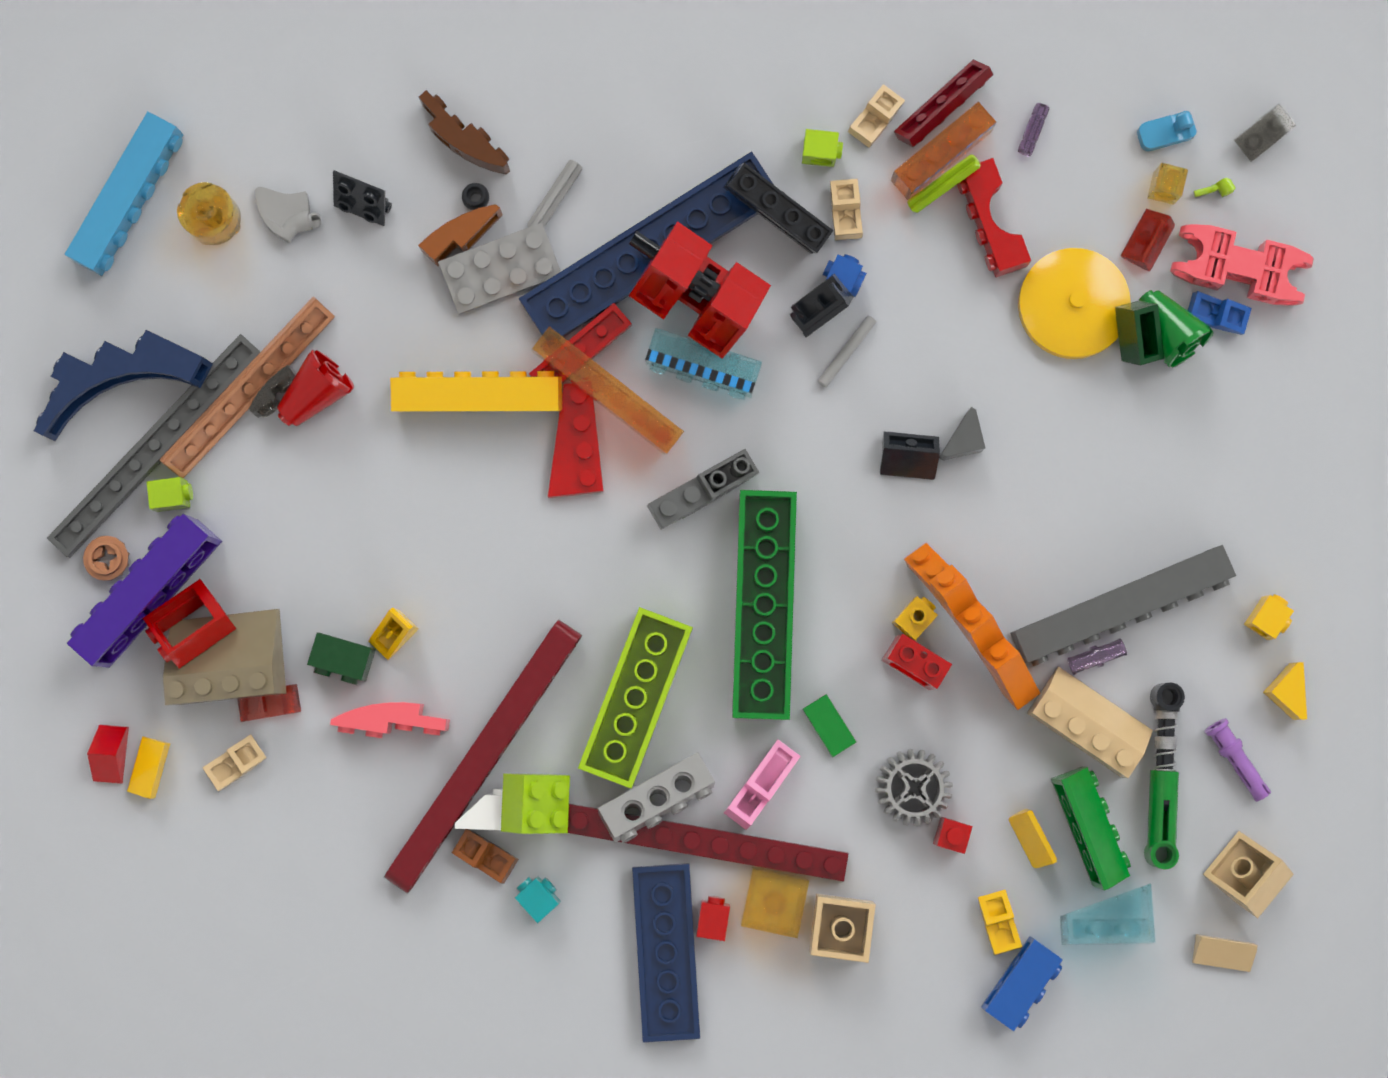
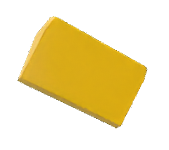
M142 736L127 792L148 799L156 798L170 743Z
M1024 809L1008 818L1033 868H1040L1057 862L1058 859L1032 810Z

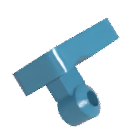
M1189 111L1144 122L1137 130L1140 146L1144 151L1148 152L1191 140L1197 133Z

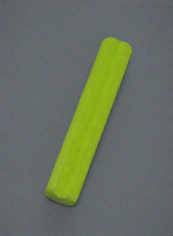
M972 154L967 156L908 199L907 203L910 209L915 213L920 212L979 169L981 165L977 157Z

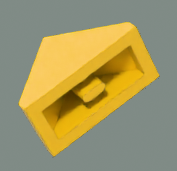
M392 607L368 642L389 660L419 628L399 609Z
M1304 662L1289 663L1263 692L1293 720L1307 719Z

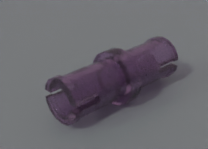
M1119 638L1100 647L1094 645L1090 647L1089 651L1068 657L1067 662L1072 674L1075 675L1095 666L1098 668L1103 667L1104 663L1126 656L1127 651L1122 639Z

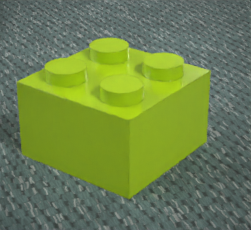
M503 773L501 832L518 834L568 833L570 775Z

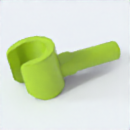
M1223 178L1216 184L1195 190L1193 193L1195 197H1199L1218 190L1223 198L1234 192L1236 188L1231 179Z

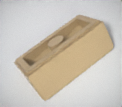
M1196 934L1192 963L1250 972L1258 945L1250 942Z

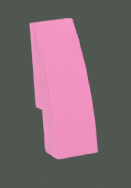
M777 740L724 811V814L747 830L801 756L780 740Z

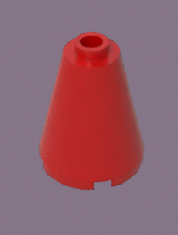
M312 350L307 355L277 406L279 411L278 417L288 426L292 424L299 426L349 394L354 389L353 382L346 373L343 376L337 370L339 366L327 355L318 350L315 352Z

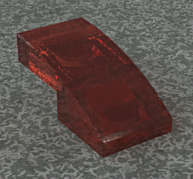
M297 684L287 685V694L237 699L241 722L301 712Z

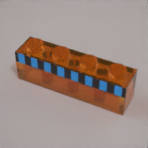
M978 101L893 172L891 182L907 200L910 199L992 132L996 121Z

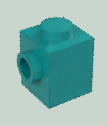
M539 876L534 880L528 877L516 888L520 893L515 899L537 924L561 902L554 894L557 889L546 877L543 880Z

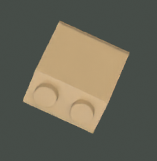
M1238 831L1203 875L1235 903L1256 918H1259L1294 874L1283 860Z

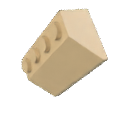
M1058 666L1027 714L1118 776L1129 778L1145 754L1153 730Z

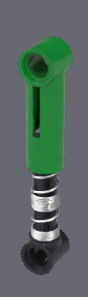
M1172 682L1160 683L1154 686L1150 693V701L1154 706V710H1156L1155 719L1158 721V727L1155 729L1157 736L1154 737V749H1157V753L1154 755L1156 766L1153 767V770H1150L1148 836L1144 857L1151 866L1163 870L1174 867L1179 859V852L1176 847L1179 772H1175L1176 770L1173 769V766L1176 765L1174 753L1177 752L1175 728L1178 725L1175 724V719H1178V712H1180V707L1184 703L1185 694L1178 684ZM1165 689L1170 690L1173 694V700L1168 705L1162 700V693ZM1160 847H1165L1167 857L1162 862H1159L1156 859V851Z

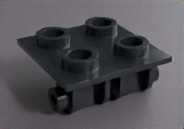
M333 170L334 206L343 212L362 217L370 223L385 226V212L389 213L392 208V203L388 202V198H385V190Z

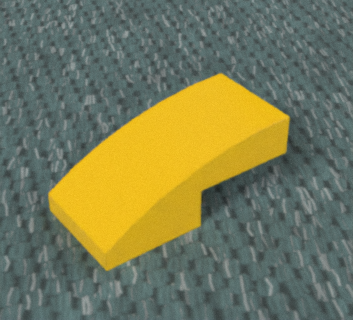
M1006 890L978 897L994 956L1022 948Z

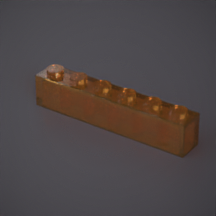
M550 326L532 348V352L664 455L670 451L684 431Z

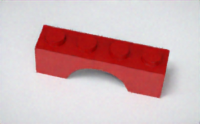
M994 158L980 162V168L959 182L957 186L961 195L965 194L968 202L966 210L970 220H974L977 230H975L977 241L980 246L984 245L986 250L985 262L989 271H993L997 278L1026 268L1031 262V258L1023 236L1005 232L992 219L990 201L992 196L999 191L1003 182Z

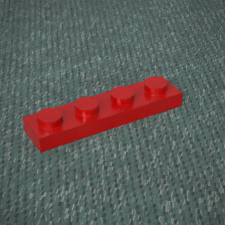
M613 303L533 369L529 376L537 377V371H554V376H562L563 384L628 330L632 323Z

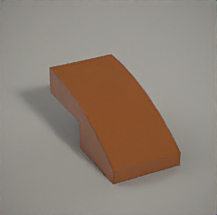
M465 829L452 851V854L474 868H478L502 884L505 883L519 860L470 829Z

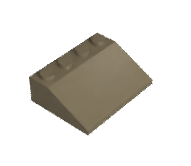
M280 609L228 614L227 616L237 628L180 669L172 660L168 663L165 661L163 672L165 705H185L287 694ZM214 617L179 621L169 628V642L174 647L210 622Z

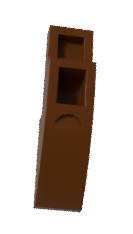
M426 90L418 97L422 106L434 118L428 124L431 132L446 147L466 161L481 168L505 175L510 172L507 163L509 161L508 156L500 147L496 150L489 143L491 141L490 136L482 127L477 130L470 123L465 128L462 121L455 114L450 116L444 110L447 106L437 94L432 96Z

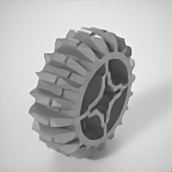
M908 749V758L905 759L904 754L899 751L897 752L899 760L897 763L891 757L887 759L888 763L892 766L890 769L885 766L880 767V770L887 775L885 778L876 777V781L884 783V787L875 788V792L885 794V797L878 800L879 804L889 803L884 809L885 814L895 810L896 812L892 818L894 821L897 822L901 815H903V825L908 826L910 819L913 818L914 825L918 827L921 824L920 817H923L927 824L931 823L930 813L936 818L941 817L940 812L936 808L938 806L943 809L948 808V805L941 801L943 797L947 799L952 798V794L944 792V788L953 787V783L943 782V778L948 777L950 772H939L944 763L939 761L933 765L932 763L936 757L934 754H930L924 760V750H919L917 758H915L913 749ZM909 764H921L928 770L917 777H912L902 767ZM897 774L902 782V790L894 799L891 792V784L894 775ZM934 776L936 794L931 801L926 793V785ZM905 777L914 783L921 781L917 787L921 796L915 795L913 792L911 795L907 794L910 785ZM911 798H916L925 808L919 811H907L902 809L900 805Z

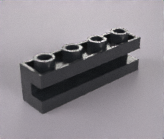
M742 163L736 168L723 187L810 254L818 253L834 231L746 163Z

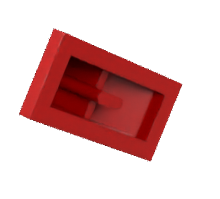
M98 726L87 752L93 781L123 783L129 727Z

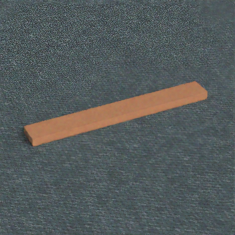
M312 297L162 456L160 461L177 476L184 478L335 316L315 297Z

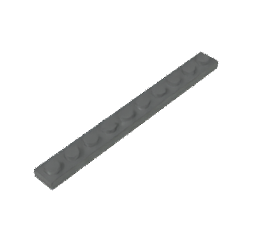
M240 334L213 362L201 388L191 385L55 528L47 539L66 557L71 558L161 463L160 459L256 358L260 351Z

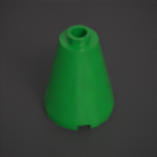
M1149 290L1138 300L1158 304L1164 352L1163 360L1169 368L1170 366L1172 368L1191 358L1195 354L1194 350L1199 345L1203 347L1214 334L1210 326L1160 290L1155 292Z

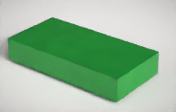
M827 694L802 709L832 757L856 743V740Z

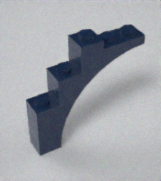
M145 330L143 336L137 340L133 354L104 341L102 347L96 351L92 365L63 352L61 358L55 362L53 373L50 376L58 380L59 383L52 390L49 402L44 412L38 416L36 427L33 431L56 441L66 424L83 406L98 395L125 383L144 379H168L201 388L213 363L148 330Z

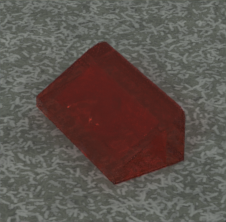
M1146 208L1120 256L1144 270L1151 271L1175 227L1171 216Z

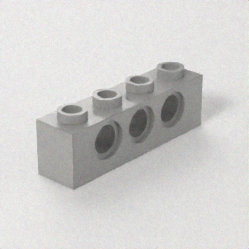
M697 752L598 808V814L614 843L620 840L622 843H625L638 835L636 831L644 826L650 829L663 821L661 817L669 812L675 815L688 807L686 803L696 798L700 801L712 793L711 789L714 788L715 780ZM679 780H685L690 784L691 788L687 792H679L675 788V783ZM654 794H661L665 797L666 802L662 806H654L650 802V798ZM629 808H636L641 812V816L639 819L632 821L626 818L625 812Z

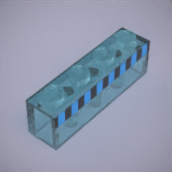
M655 328L645 358L646 365H649V369L653 372L665 374L668 371L677 374L676 378L681 381L692 383V380L702 382V386L706 389L718 391L721 388L730 391V396L745 400V397L752 398L762 366L761 361L730 351L721 359L695 340Z

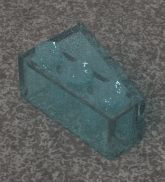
M1151 883L1060 916L1062 945L1154 943L1155 929Z

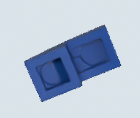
M1196 291L1192 293L1187 311L1212 328L1243 335L1245 334L1252 308L1230 299L1220 300Z

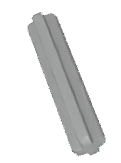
M574 160L568 161L527 223L528 227L541 222L544 227L546 226L581 173L582 166Z

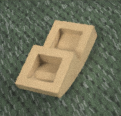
M883 84L868 102L863 112L850 126L848 133L870 148L902 107L905 100Z
M858 179L830 181L835 240L862 238L863 230Z
M251 734L227 749V752L202 767L218 792L267 758Z

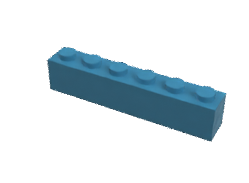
M147 111L64 255L100 276H103L104 272L111 268L114 262V255L118 248L125 244L128 238L127 232L131 225L139 220L142 206L154 194L157 180L166 173L169 167L168 161L172 154L177 152L182 145L183 133L175 125Z

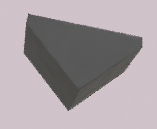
M971 407L967 411L939 456L941 460L945 461L980 453L986 448L976 409Z

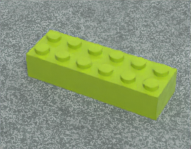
M639 607L578 769L625 787L633 788L693 627Z

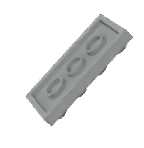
M542 222L438 261L458 314L545 282L561 272Z

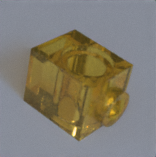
M1160 163L1153 172L1147 198L1174 205L1183 194L1188 169Z

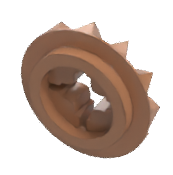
M101 536L88 544L84 551L83 562L85 569L92 577L104 581L113 580L123 575V571L129 566L128 556L130 553L127 551L125 543L112 536ZM106 550L108 554L117 556L110 560L109 567L104 562H96V560H100V558L105 556Z

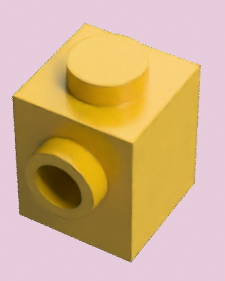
M1273 594V596H1262L1244 625L1266 640L1276 639L1280 632L1284 633L1292 622L1290 616L1294 610L1287 606L1288 602L1284 598Z
M916 596L894 619L892 624L915 641L938 616L934 612L936 607L927 598L923 597L920 599Z

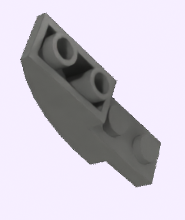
M743 449L698 474L694 479L648 503L647 507L662 530L724 496L759 474V471L746 449Z

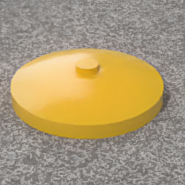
M1061 249L1040 259L1024 278L1018 296L1019 317L1027 335L1044 351L1061 358L1083 359L1104 351L1117 340L1118 329L1115 307L1131 303L1130 292L1120 270L1106 257L1088 249Z

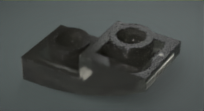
M1277 104L1260 117L1256 123L1236 137L1234 141L1250 162H1252L1294 128L1296 124L1282 106Z
M289 365L272 376L257 393L249 407L253 415L258 418L260 416L267 417L277 410L276 406L279 405L280 399L276 394L278 392L285 393L296 376L295 371Z

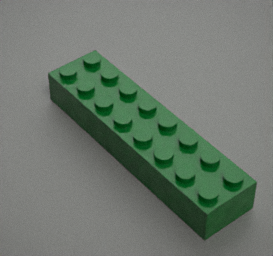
M740 490L732 718L790 720L797 492Z

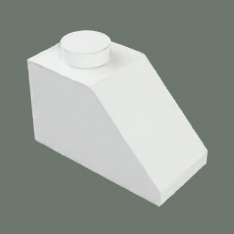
M493 789L492 794L484 795L455 822V829L501 830L503 789Z

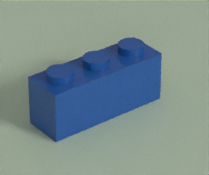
M1029 936L981 1007L1012 1031H1015L1017 1027L1021 1028L1029 1018L1028 1010L1032 1004H1038L1045 995L1046 990L1044 987L1050 979L1054 980L1061 972L1062 966L1060 964L1063 959Z

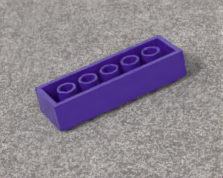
M186 514L174 517L167 525L169 530L161 538L157 537L148 546L149 552L143 559H137L129 567L128 571L130 573L125 579L117 581L110 588L108 598L104 602L97 603L89 613L91 615L84 624L81 623L73 629L70 634L72 638L66 644L91 666L110 668L147 627L143 617L170 600L223 542L198 519Z

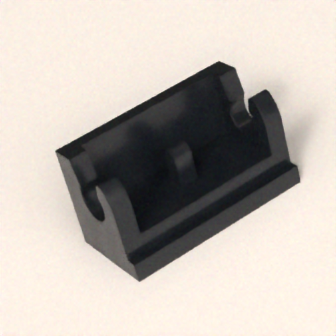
M833 274L791 306L793 312L790 316L803 332L802 334L808 337L850 305L853 296L839 278Z

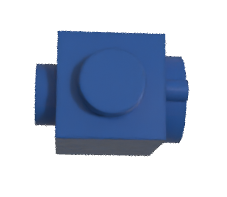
M838 254L834 262L828 261L823 276L828 279L831 275L835 274L852 296L856 297L867 273L861 271L863 265L858 264L859 260L847 254H844V256Z

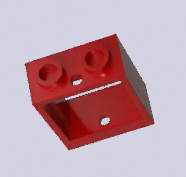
M198 579L143 617V620L149 627L145 630L146 634L154 644L159 642L161 645L157 649L167 663L172 660L179 669L237 629L201 579ZM205 605L214 619L173 647L164 632Z
M904 634L894 638L881 660L928 690L938 689L952 666L950 662Z

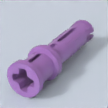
M1227 718L1213 723L1205 730V734L1212 737L1219 748L1218 753L1220 756L1228 759L1256 802L1269 796L1271 790L1242 749V741L1240 738H1236L1229 728Z

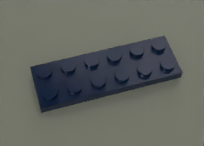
M685 863L632 867L643 1043L700 1039L690 865Z

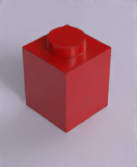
M940 817L933 844L965 854L973 826Z
M708 896V900L701 901L696 937L725 941L730 912V904L725 903V898Z

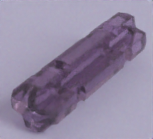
M1036 103L1032 116L1023 135L1024 140L1021 141L1018 148L1020 154L1028 157L1032 155L1036 146L1035 143L1038 141L1045 123L1044 120L1050 110L1049 106L1043 103Z

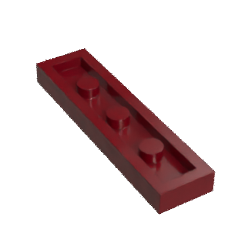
M973 59L894 130L897 139L911 147L922 142L934 128L944 122L945 118L963 105L965 100L976 90L984 86L985 82L994 75L991 68Z

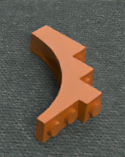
M927 543L904 558L907 566L929 589L965 635L987 667L1002 694L1017 710L1041 694L1021 654L1004 638L993 615L977 600L967 579L952 564L949 566Z

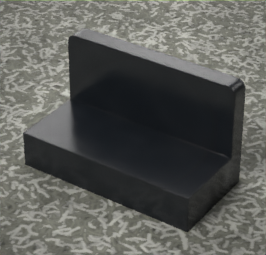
M884 431L880 474L934 480L940 456L939 437Z

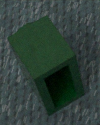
M1135 301L1115 307L1121 361L1141 366L1164 359L1158 304Z
M317 632L307 665L315 667L314 673L330 677L331 672L342 675L341 681L357 685L358 680H367L376 649Z

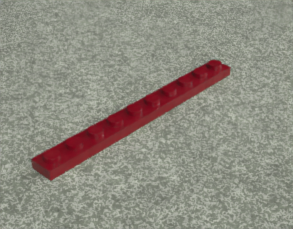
M569 804L568 833L613 841L598 814V808ZM625 813L626 818L634 821L640 818V816ZM666 820L650 829L644 826L636 831L638 834L636 837L625 842L627 844L843 882L845 880L849 855L848 852Z

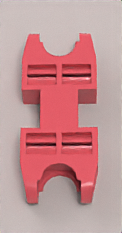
M1190 224L1181 226L1179 236L1187 239L1188 243L1194 246L1197 258L1196 260H1188L1187 263L1173 262L1170 272L1174 276L1191 284L1213 290L1220 289L1224 285L1225 279L1248 284L1250 287L1247 298L1272 305L1292 306L1304 303L1305 294L1296 291L1297 288L1289 283L1287 275L1289 270L1311 268L1314 258L1310 254L1294 246L1271 240H1265L1259 246L1258 251L1235 246L1234 241L1237 233L1235 231L1212 225Z

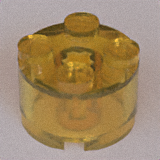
M201 182L190 186L182 194L183 197L177 207V216L183 228L197 241L204 245H219L227 242L239 232L241 227L240 209L226 190L212 183Z

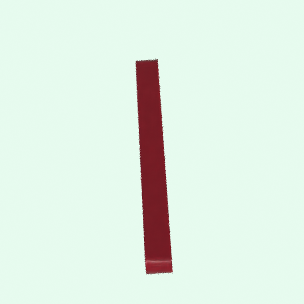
M557 620L384 876L385 879L408 894L455 826V822L460 819L580 641L582 634L561 620Z

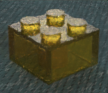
M752 866L740 921L741 926L798 938L809 885L808 878Z

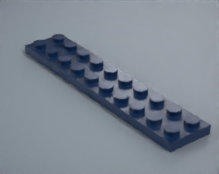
M749 152L521 296L519 301L547 344L551 346L600 315L613 303L617 304L629 296L651 261L650 258L629 245L636 231L658 246H661L675 224L679 222L712 244L758 215L723 188L736 168L742 163H746L773 184L753 152Z

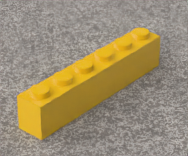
M443 371L426 372V377H416V372H399V377L390 378L391 411L562 410V376H554V371H537V377H527L526 371H510V377H499V371H482V377H471V371H454V377H443Z

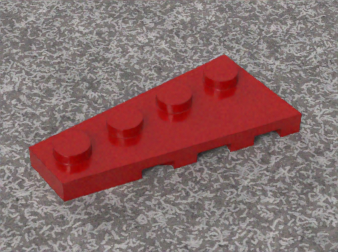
M592 382L563 384L562 410L559 413L548 498L604 492Z

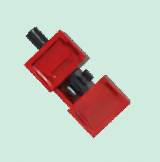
M679 222L675 224L661 246H658L638 231H636L629 242V245L651 259L629 294V297L663 320L677 300H679L699 314L687 336L723 359L747 330L771 285L738 262L728 271L711 260L707 255L713 245Z

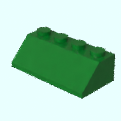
M1082 766L1051 778L1092 886L1107 890L1128 878L1130 874L1127 868H1130L1131 864L1125 851L1121 852L1117 841L1120 840V836L1116 826L1109 823L1106 815L1110 813L1109 807L1104 797L1100 798L1096 787L1099 786V782L1094 771H1089L1088 767Z

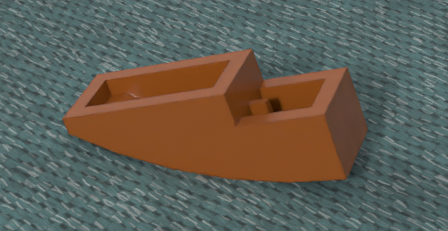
M494 204L464 213L432 232L418 246L435 265L439 266L438 261L446 259L456 248L462 252L470 250L503 216L501 209L498 205Z

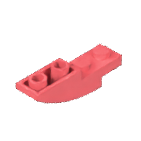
M388 702L350 710L332 718L330 725L338 726L337 732L354 734L355 729L366 730L365 736L382 738L383 733H391L392 724L396 723L395 729L412 731L413 726L423 727V733L440 736L441 730L448 731L450 719L422 715L424 704Z

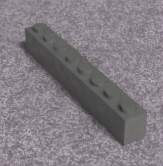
M1220 545L1010 632L1024 662H1031L1033 666L1048 661L1047 655L1055 651L1058 652V655H1062L1074 650L1073 644L1083 640L1086 645L1100 639L1099 633L1109 629L1112 634L1127 628L1125 622L1134 618L1136 623L1153 617L1151 611L1158 608L1165 612L1177 607V601L1186 597L1189 602L1204 596L1202 590L1212 586L1215 591L1230 585L1228 579L1235 577L1236 573L1224 546Z

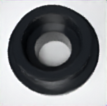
M471 183L464 188L462 201L468 209L473 211L486 207L489 203V192L484 185ZM480 194L481 198L479 201L474 202L471 200L472 195Z

